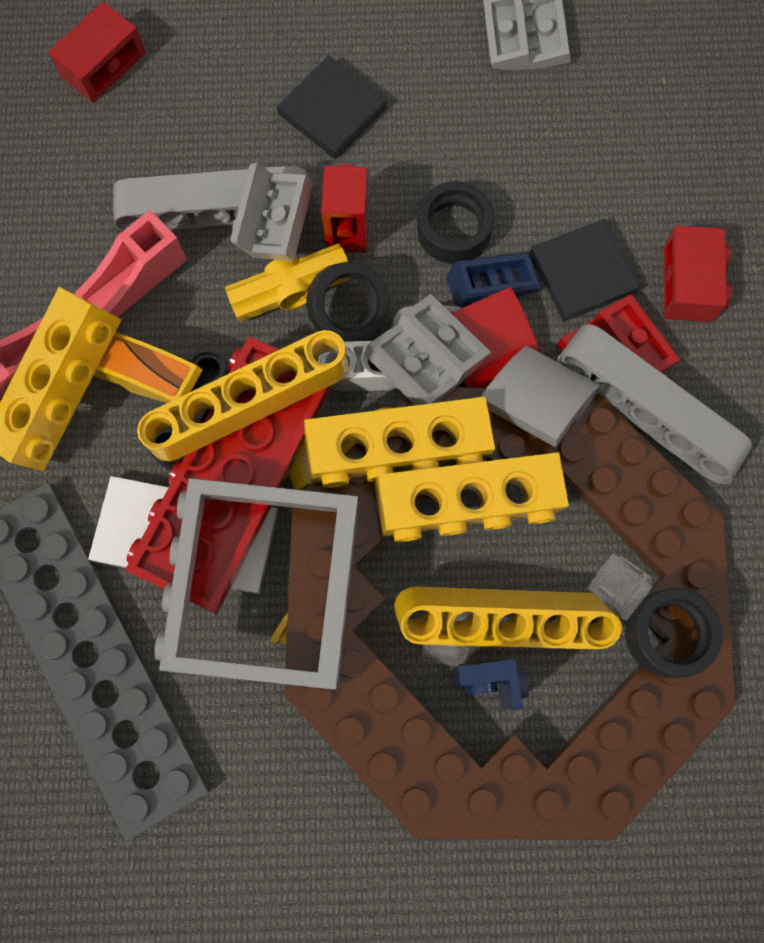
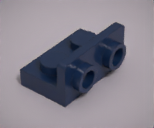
M515 659L460 666L452 669L454 687L465 686L466 695L497 692L498 682L503 709H522V698L529 696L524 668L517 669Z

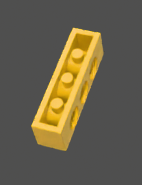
M58 287L0 402L1 457L12 464L45 471L122 319L94 303Z
M486 397L304 420V434L311 483L322 482L323 488L345 486L350 483L349 478L367 476L369 482H375L380 474L437 468L452 464L461 465L483 462L495 450ZM439 430L449 433L454 445L447 448L437 445L433 440L432 433ZM394 436H400L407 440L410 445V451L402 454L395 453L389 448L387 440ZM357 442L365 448L366 455L357 460L349 459L343 454L341 448L346 443Z
M559 452L380 474L374 483L382 537L394 535L395 542L417 540L422 538L421 531L439 529L440 536L458 535L467 532V525L482 523L484 524V530L502 529L512 526V519L528 518V524L530 525L547 523L556 520L555 514L569 506ZM506 484L517 485L522 490L524 495L522 504L514 503L507 497L505 491ZM469 489L476 492L480 498V508L477 510L467 508L461 501V490ZM419 495L430 496L436 503V514L427 516L420 513L415 506V497Z

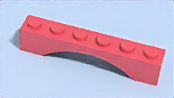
M149 210L117 236L98 268L74 294L119 317L187 261V258L177 237ZM42 319L23 330L0 339V402Z

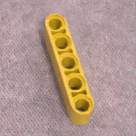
M323 330L311 334L148 412L138 423V438L155 457L162 461H173L190 454L343 379L349 365L344 341L338 334L332 331ZM325 352H333L338 355L331 363L323 364L316 361ZM285 371L297 373L295 379L289 383L284 384L276 381L278 376ZM243 391H256V395L251 401L247 403L236 402L237 397ZM206 409L215 410L213 417L208 422L196 423V418L200 412ZM167 428L173 429L171 437L166 442L155 443L156 436L160 431Z
M416 586L401 591L394 603L395 614L404 637L411 643L421 645L605 649L614 645L622 632V623L618 616L600 596L593 593ZM416 611H427L419 619H409L412 613ZM471 612L468 618L455 621L456 617L461 613ZM515 613L510 620L500 622L504 616ZM557 615L554 621L545 624L548 618ZM599 617L595 623L589 625L593 619Z

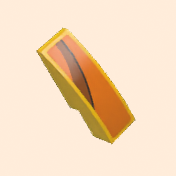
M115 332L93 376L119 384L131 393L169 403L191 392L202 369L191 362L150 344Z

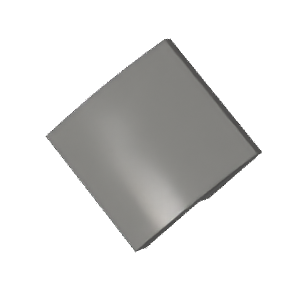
M483 0L492 69H539L571 63L562 0Z
M430 294L402 313L397 325L369 343L364 355L416 406L440 402L489 357L491 351Z
M525 346L503 367L480 397H486L489 411L556 447L573 421H578L600 389V384Z

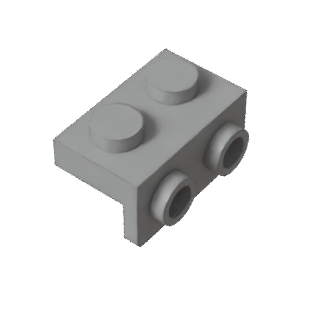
M251 163L243 184V193L237 216L233 223L231 243L253 258L294 261L314 181L306 174L270 173L260 163Z

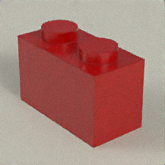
M104 1L92 12L88 13L74 29L61 38L48 52L60 77L92 103L146 53L137 28Z
M352 164L324 166L321 214L326 248L339 243L344 252L367 253L369 211L367 167H356Z
M675 226L664 243V319L713 322L721 311L728 307L732 289L731 284L726 283V269L730 263L731 248L729 245H725V229Z

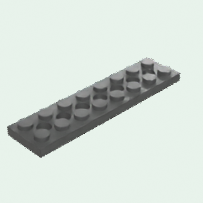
M47 482L0 508V587L125 842L209 793L211 789L94 562L88 560L89 553L55 487ZM37 530L41 536L40 545L33 552L25 553L21 546L22 538L29 531ZM56 567L60 574L59 582L53 589L45 591L40 585V576L45 569ZM74 604L79 611L78 621L71 628L64 629L59 623V613L64 606ZM93 642L98 648V659L92 666L85 668L78 661V651L83 644ZM110 680L116 684L119 695L117 701L112 706L104 707L98 701L97 691L102 683ZM126 720L134 722L139 730L138 740L131 747L121 745L117 739V730ZM145 761L155 763L160 771L159 781L153 788L142 786L137 778L138 768Z

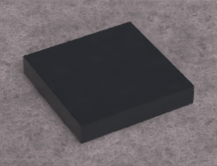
M328 55L277 106L278 115L336 159L386 109V99Z
M605 219L531 247L530 255L563 322L621 300L630 294H636L640 288Z

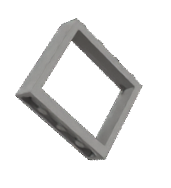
M189 478L187 492L181 491L177 504V517L182 519L180 537L173 538L170 548V564L175 565L173 583H167L163 593L162 609L163 612H168L165 631L158 633L155 644V659L161 660L159 670L338 690L359 507L358 496ZM205 498L337 512L318 672L181 658Z

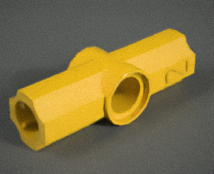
M338 243L299 259L295 256L294 261L273 260L265 267L264 272L224 288L239 323L278 307L281 310H292L305 305L308 287L316 274L329 265L348 262L343 248ZM345 277L338 279L334 283H332L330 287L348 281L352 278Z

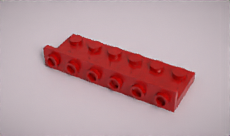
M248 336L243 348L239 347L233 353L229 363V374L279 349ZM285 371L278 376L276 381L284 384L289 383L295 379L297 373ZM332 385L185 455L183 460H178L170 472V486L163 499L159 498L150 509L148 515L149 525L143 537L136 539L128 551L126 558L128 565L124 571L162 589H165L167 583H173L175 565L170 564V548L173 538L180 537L182 519L177 517V504L181 491L187 492L189 478L281 488L305 441L304 420L317 417ZM243 391L237 397L236 402L247 403L251 401L256 395V391ZM210 409L204 421L198 423L208 422L213 417L215 410ZM205 498L189 602L216 615L218 614L272 505Z

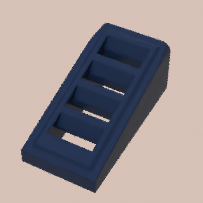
M529 252L456 261L447 275V282L454 304L460 308H464L509 287L512 288L516 297L537 292L541 288ZM516 267L521 282L515 281L511 268ZM496 272L501 273L504 284H500ZM481 276L485 277L486 287L483 286Z

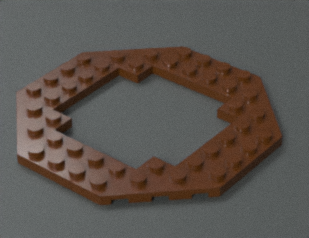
M456 387L440 402L478 398L486 388ZM596 393L578 421H573L556 447L488 410L495 450L488 457L487 461L559 452L564 481L660 577L640 599L647 594L672 587L694 591L704 597L717 612L722 627V647L714 663L702 673L684 678L656 676L639 665L545 766L514 734H510L479 766L353 632L385 600L382 594L355 567L387 537H382L375 482H369L367 476L349 478V484L335 488H323L322 482L310 484L304 491L358 496L359 507L338 690L285 684L284 696L414 838L615 840L734 708L735 689L724 516L600 394ZM406 398L396 408L415 405ZM441 430L432 433L433 440L437 445L445 448L454 445L449 433ZM394 436L387 440L389 448L395 453L402 454L410 451L409 443L400 436ZM356 443L344 455L349 459L357 460L363 458L366 455V451L361 444ZM419 495L415 497L416 508L429 496ZM292 508L285 669L318 672L337 512ZM668 605L660 607L655 611L649 620V626L663 639L655 648V651L667 660L678 661L686 659L693 653L697 642V631L692 618L684 609L677 606Z

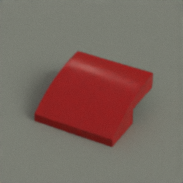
M511 287L451 313L491 351L489 357L461 383L463 388H487L503 367L525 346L540 353L529 322Z
M631 294L603 309L594 320L587 323L604 330L661 373L671 368L680 360ZM578 329L560 339L557 346L561 352Z

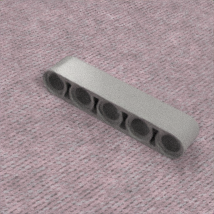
M297 166L266 168L270 173L306 174L308 176L306 170ZM249 169L119 180L113 185L114 226L124 231L149 210L169 230L233 225L243 193V184ZM310 200L305 217L310 214Z
M590 324L582 325L558 356V363L600 384V389L597 393L625 419L713 482L720 484L730 483L752 449L750 439L743 432L597 326Z

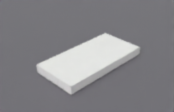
M110 476L88 560L126 568L128 565L126 558L131 545L136 539L143 537L149 525L148 515L156 500L159 498L163 499L168 487ZM271 507L231 589L260 595L279 513L277 508Z

